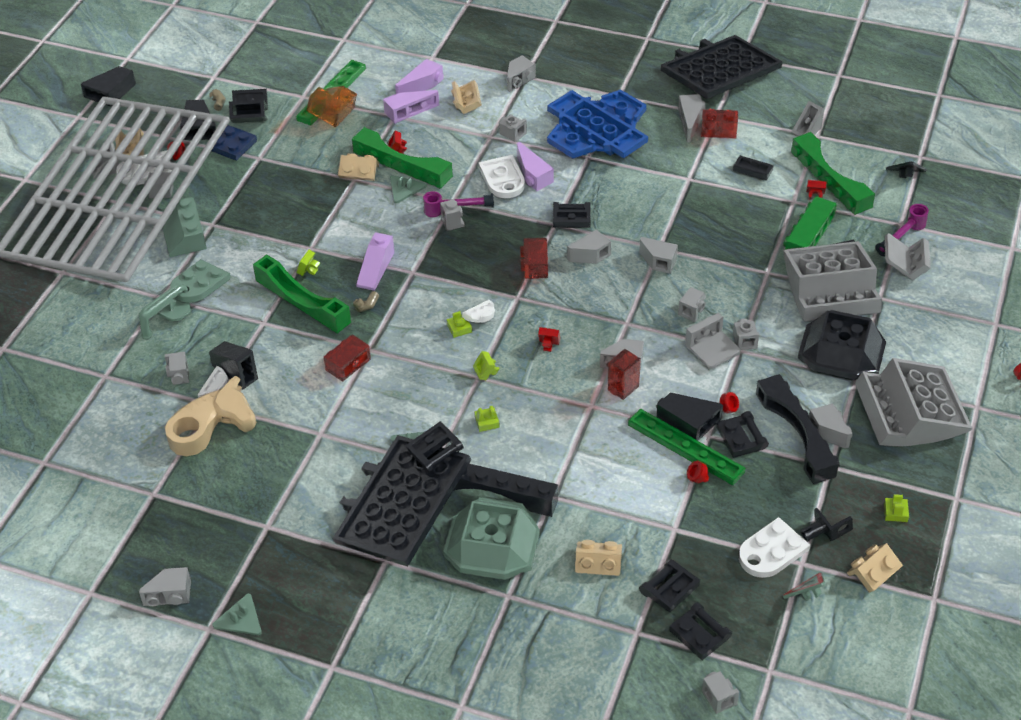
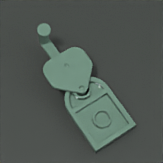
M201 259L172 280L170 289L140 311L141 337L143 339L152 337L153 332L149 328V319L157 314L170 321L183 319L191 312L190 303L205 299L231 279L230 273Z

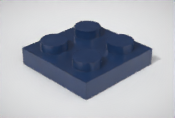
M227 125L211 151L237 161L257 142V136Z

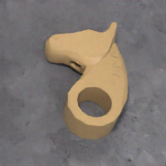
M234 376L222 389L207 393L191 401L168 420L165 426L169 447L175 454L187 457L196 455L206 449L218 422L233 424L243 432H249L254 429L257 423L256 417L244 394L240 392L242 387L238 385L239 377ZM185 431H197L196 433L188 437L179 436L181 433Z

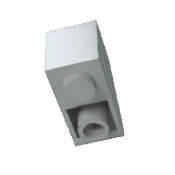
M523 55L509 62L507 74V90L509 92L536 78V64Z
M598 230L585 235L567 246V260L569 262L597 264L611 256V241Z
M641 237L639 253L651 269L671 274L677 260L678 245Z
M622 339L601 350L600 368L640 372L644 341Z
M834 404L810 409L809 419L813 425L817 426L822 439L839 447L849 448L852 430L845 424L842 413L837 411Z
M188 568L164 569L140 588L139 594L143 606L189 603L191 579Z

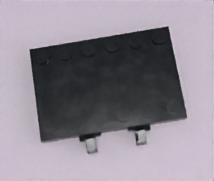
M733 35L716 43L702 39L699 43V49L691 53L677 49L675 50V58L661 64L660 71L695 91L703 98L709 99L782 68L783 61L739 36Z
M397 435L381 462H378L376 465L365 461L361 469L366 476L371 475L357 500L353 498L346 499L345 496L341 499L340 504L344 510L348 511V515L334 535V542L408 567L471 462L470 456L456 451L437 464L433 471L427 473L406 448V445L414 439ZM441 447L439 450H437L429 457H427V459H431L445 448Z

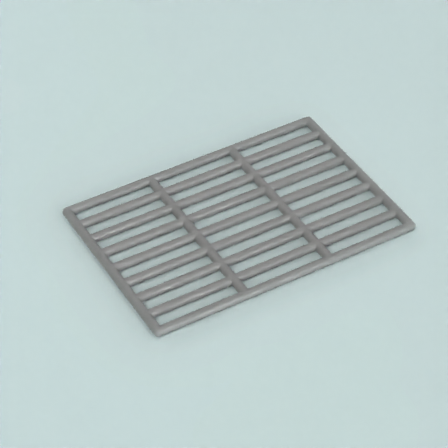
M102 97L0 241V257L128 282L230 122V118L222 115ZM106 104L113 105L84 147L77 146ZM120 107H127V110L99 150L92 149ZM136 109L143 110L116 151L108 152L110 143L114 142ZM150 112H158L130 155L123 154ZM165 115H173L146 158L138 157ZM181 116L189 117L162 160H154V157ZM197 119L204 120L178 162H169ZM212 121L220 122L194 165H185ZM72 153L79 154L50 197H41ZM86 156H94L64 201L57 200ZM101 159H110L80 204L72 203ZM117 161L125 162L95 207L88 206ZM133 163L140 164V167L112 209H103ZM149 166L156 167L128 212H120V209ZM163 170H172L144 215H136L135 213ZM180 171L188 173L160 218H152L151 216ZM42 204L43 207L11 252L5 251L4 249L34 206ZM58 207L59 209L28 254H20L50 208ZM67 209L74 210V213L44 257H35ZM83 212L90 213L60 260H51ZM98 215L106 216L75 264L67 263ZM114 218L122 219L92 267L83 266ZM130 221L138 222L107 271L100 270V267ZM146 224L154 225L125 273H115Z

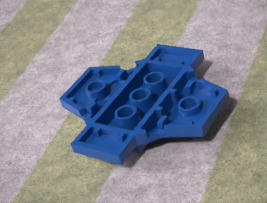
M571 90L547 105V111L559 118V124L548 135L547 143L572 159L594 151H603L610 156L616 153L620 157L625 158L648 142V136L636 129V123L646 111V104L623 90L602 95L601 99L597 101L591 100V97H583Z

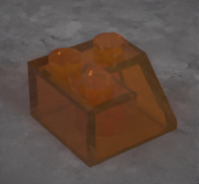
M343 85L328 89L318 87L309 96L307 111L336 128L354 109L357 93Z

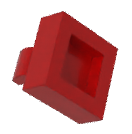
M394 131L387 145L402 154L407 150V147H405L407 141L401 139L400 132Z
M808 180L806 192L809 193L808 199L811 200L814 193L822 198L826 191L827 181Z
M539 327L538 337L539 342L543 343V351L551 352L553 344L559 345L560 331Z

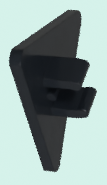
M912 161L886 167V170L899 171V177L905 179L913 177V172H926V168Z

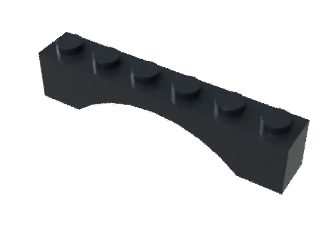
M780 374L758 380L756 396L763 407L784 418L799 433L805 448L803 470L812 484L836 478L840 466L839 460L830 451L827 441L823 440L820 436L817 426L813 425L809 419L808 412L801 407L798 397L792 393L788 382L784 381Z
M470 463L453 490L478 489L493 492L517 503H522L532 513L549 517L553 516L558 503V484Z

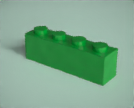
M815 196L813 201L807 204L805 213H801L798 224L793 225L790 236H786L783 243L785 250L816 246L835 217L837 203Z

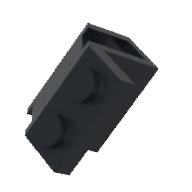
M267 89L232 90V101L229 102V117L232 123L267 121L265 110H268Z

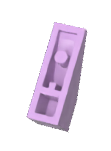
M425 59L395 85L396 94L426 91L434 88L443 80V65Z
M437 90L394 94L383 99L384 113L394 123L400 122L439 106V92Z
M518 142L517 159L526 184L536 191L554 182V168L521 142Z
M374 233L367 247L357 280V287L375 291L394 255L393 236Z

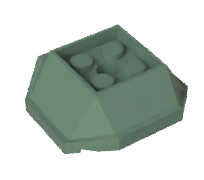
M479 497L453 516L443 551L444 557L460 573L505 580L521 572L525 573L532 570L540 537V529L522 503Z

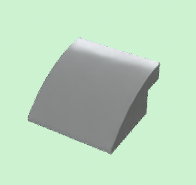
M859 241L784 250V259L791 290L804 322L817 319L827 310L853 315L881 313L882 298L876 291L877 268Z
M892 358L881 374L862 372L855 381L879 445L912 446L934 443L972 430V426L944 366Z

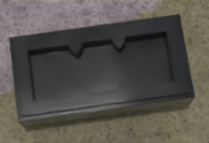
M740 155L733 165V171L767 181L774 165Z

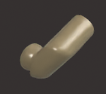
M213 89L209 97L213 96L212 100H216L213 107L215 110L220 111L226 98L220 90Z
M372 291L367 300L356 299L353 302L355 310L363 312L372 309L379 298V294Z

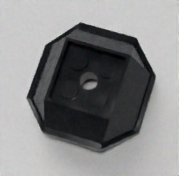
M827 310L823 315L806 325L798 352V359L802 362L804 361L808 367L816 372L857 380L862 372L879 374L886 341L871 318Z

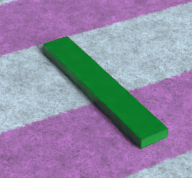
M350 60L296 116L297 121L311 126L364 72L366 64Z
M641 408L628 420V426L691 462L700 461L706 464L708 472L732 486L745 473L746 468Z

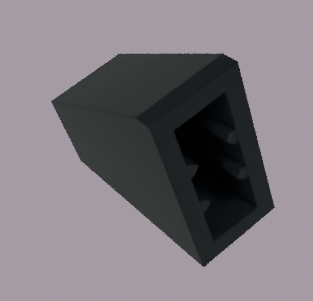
M118 66L82 82L81 88L84 98L99 102L102 97L121 99L136 85L133 70Z
M186 100L184 110L210 114L204 100ZM182 116L180 129L183 128L189 117ZM197 119L184 140H192L204 120ZM212 121L201 140H209L216 130L214 121Z
M224 341L209 351L212 366L214 368L216 366L222 368L228 379L234 376L239 377L238 385L242 387V390L258 379L254 355L251 349Z
M670 392L665 398H661L656 405L657 418L697 441L722 419V404Z

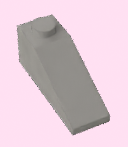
M699 94L679 96L678 110L687 142H691L702 119V111H705V101L701 100Z

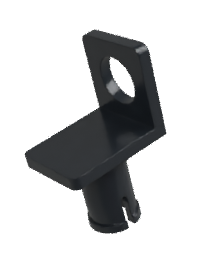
M815 508L814 517L816 522L800 529V533L807 542L822 533L826 534L832 542L853 530V519L849 516L831 526L820 510ZM847 524L843 530L838 531L840 527Z

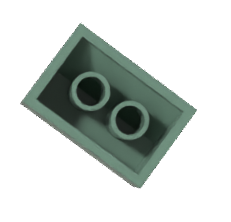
M194 198L181 199L162 227L169 257L207 249Z

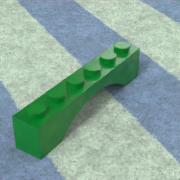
M364 127L352 138L353 153L363 157L365 155L374 156L380 164L440 189L453 177L451 162L439 157H414L399 153L386 145L379 133Z
M812 132L793 138L791 147L793 156L819 181H827L826 188L847 209L856 215L873 208L875 193L866 184L846 178L832 169L822 155L821 141Z
M266 254L253 264L255 279L258 283L338 334L351 323L348 305L335 297L324 298L310 292L300 285L280 262Z

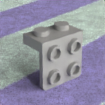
M888 233L885 235V260L904 276L914 280L931 269L929 241L922 238L908 247Z
M719 312L686 329L685 346L709 369L715 368L734 358L741 351L722 332L724 317Z

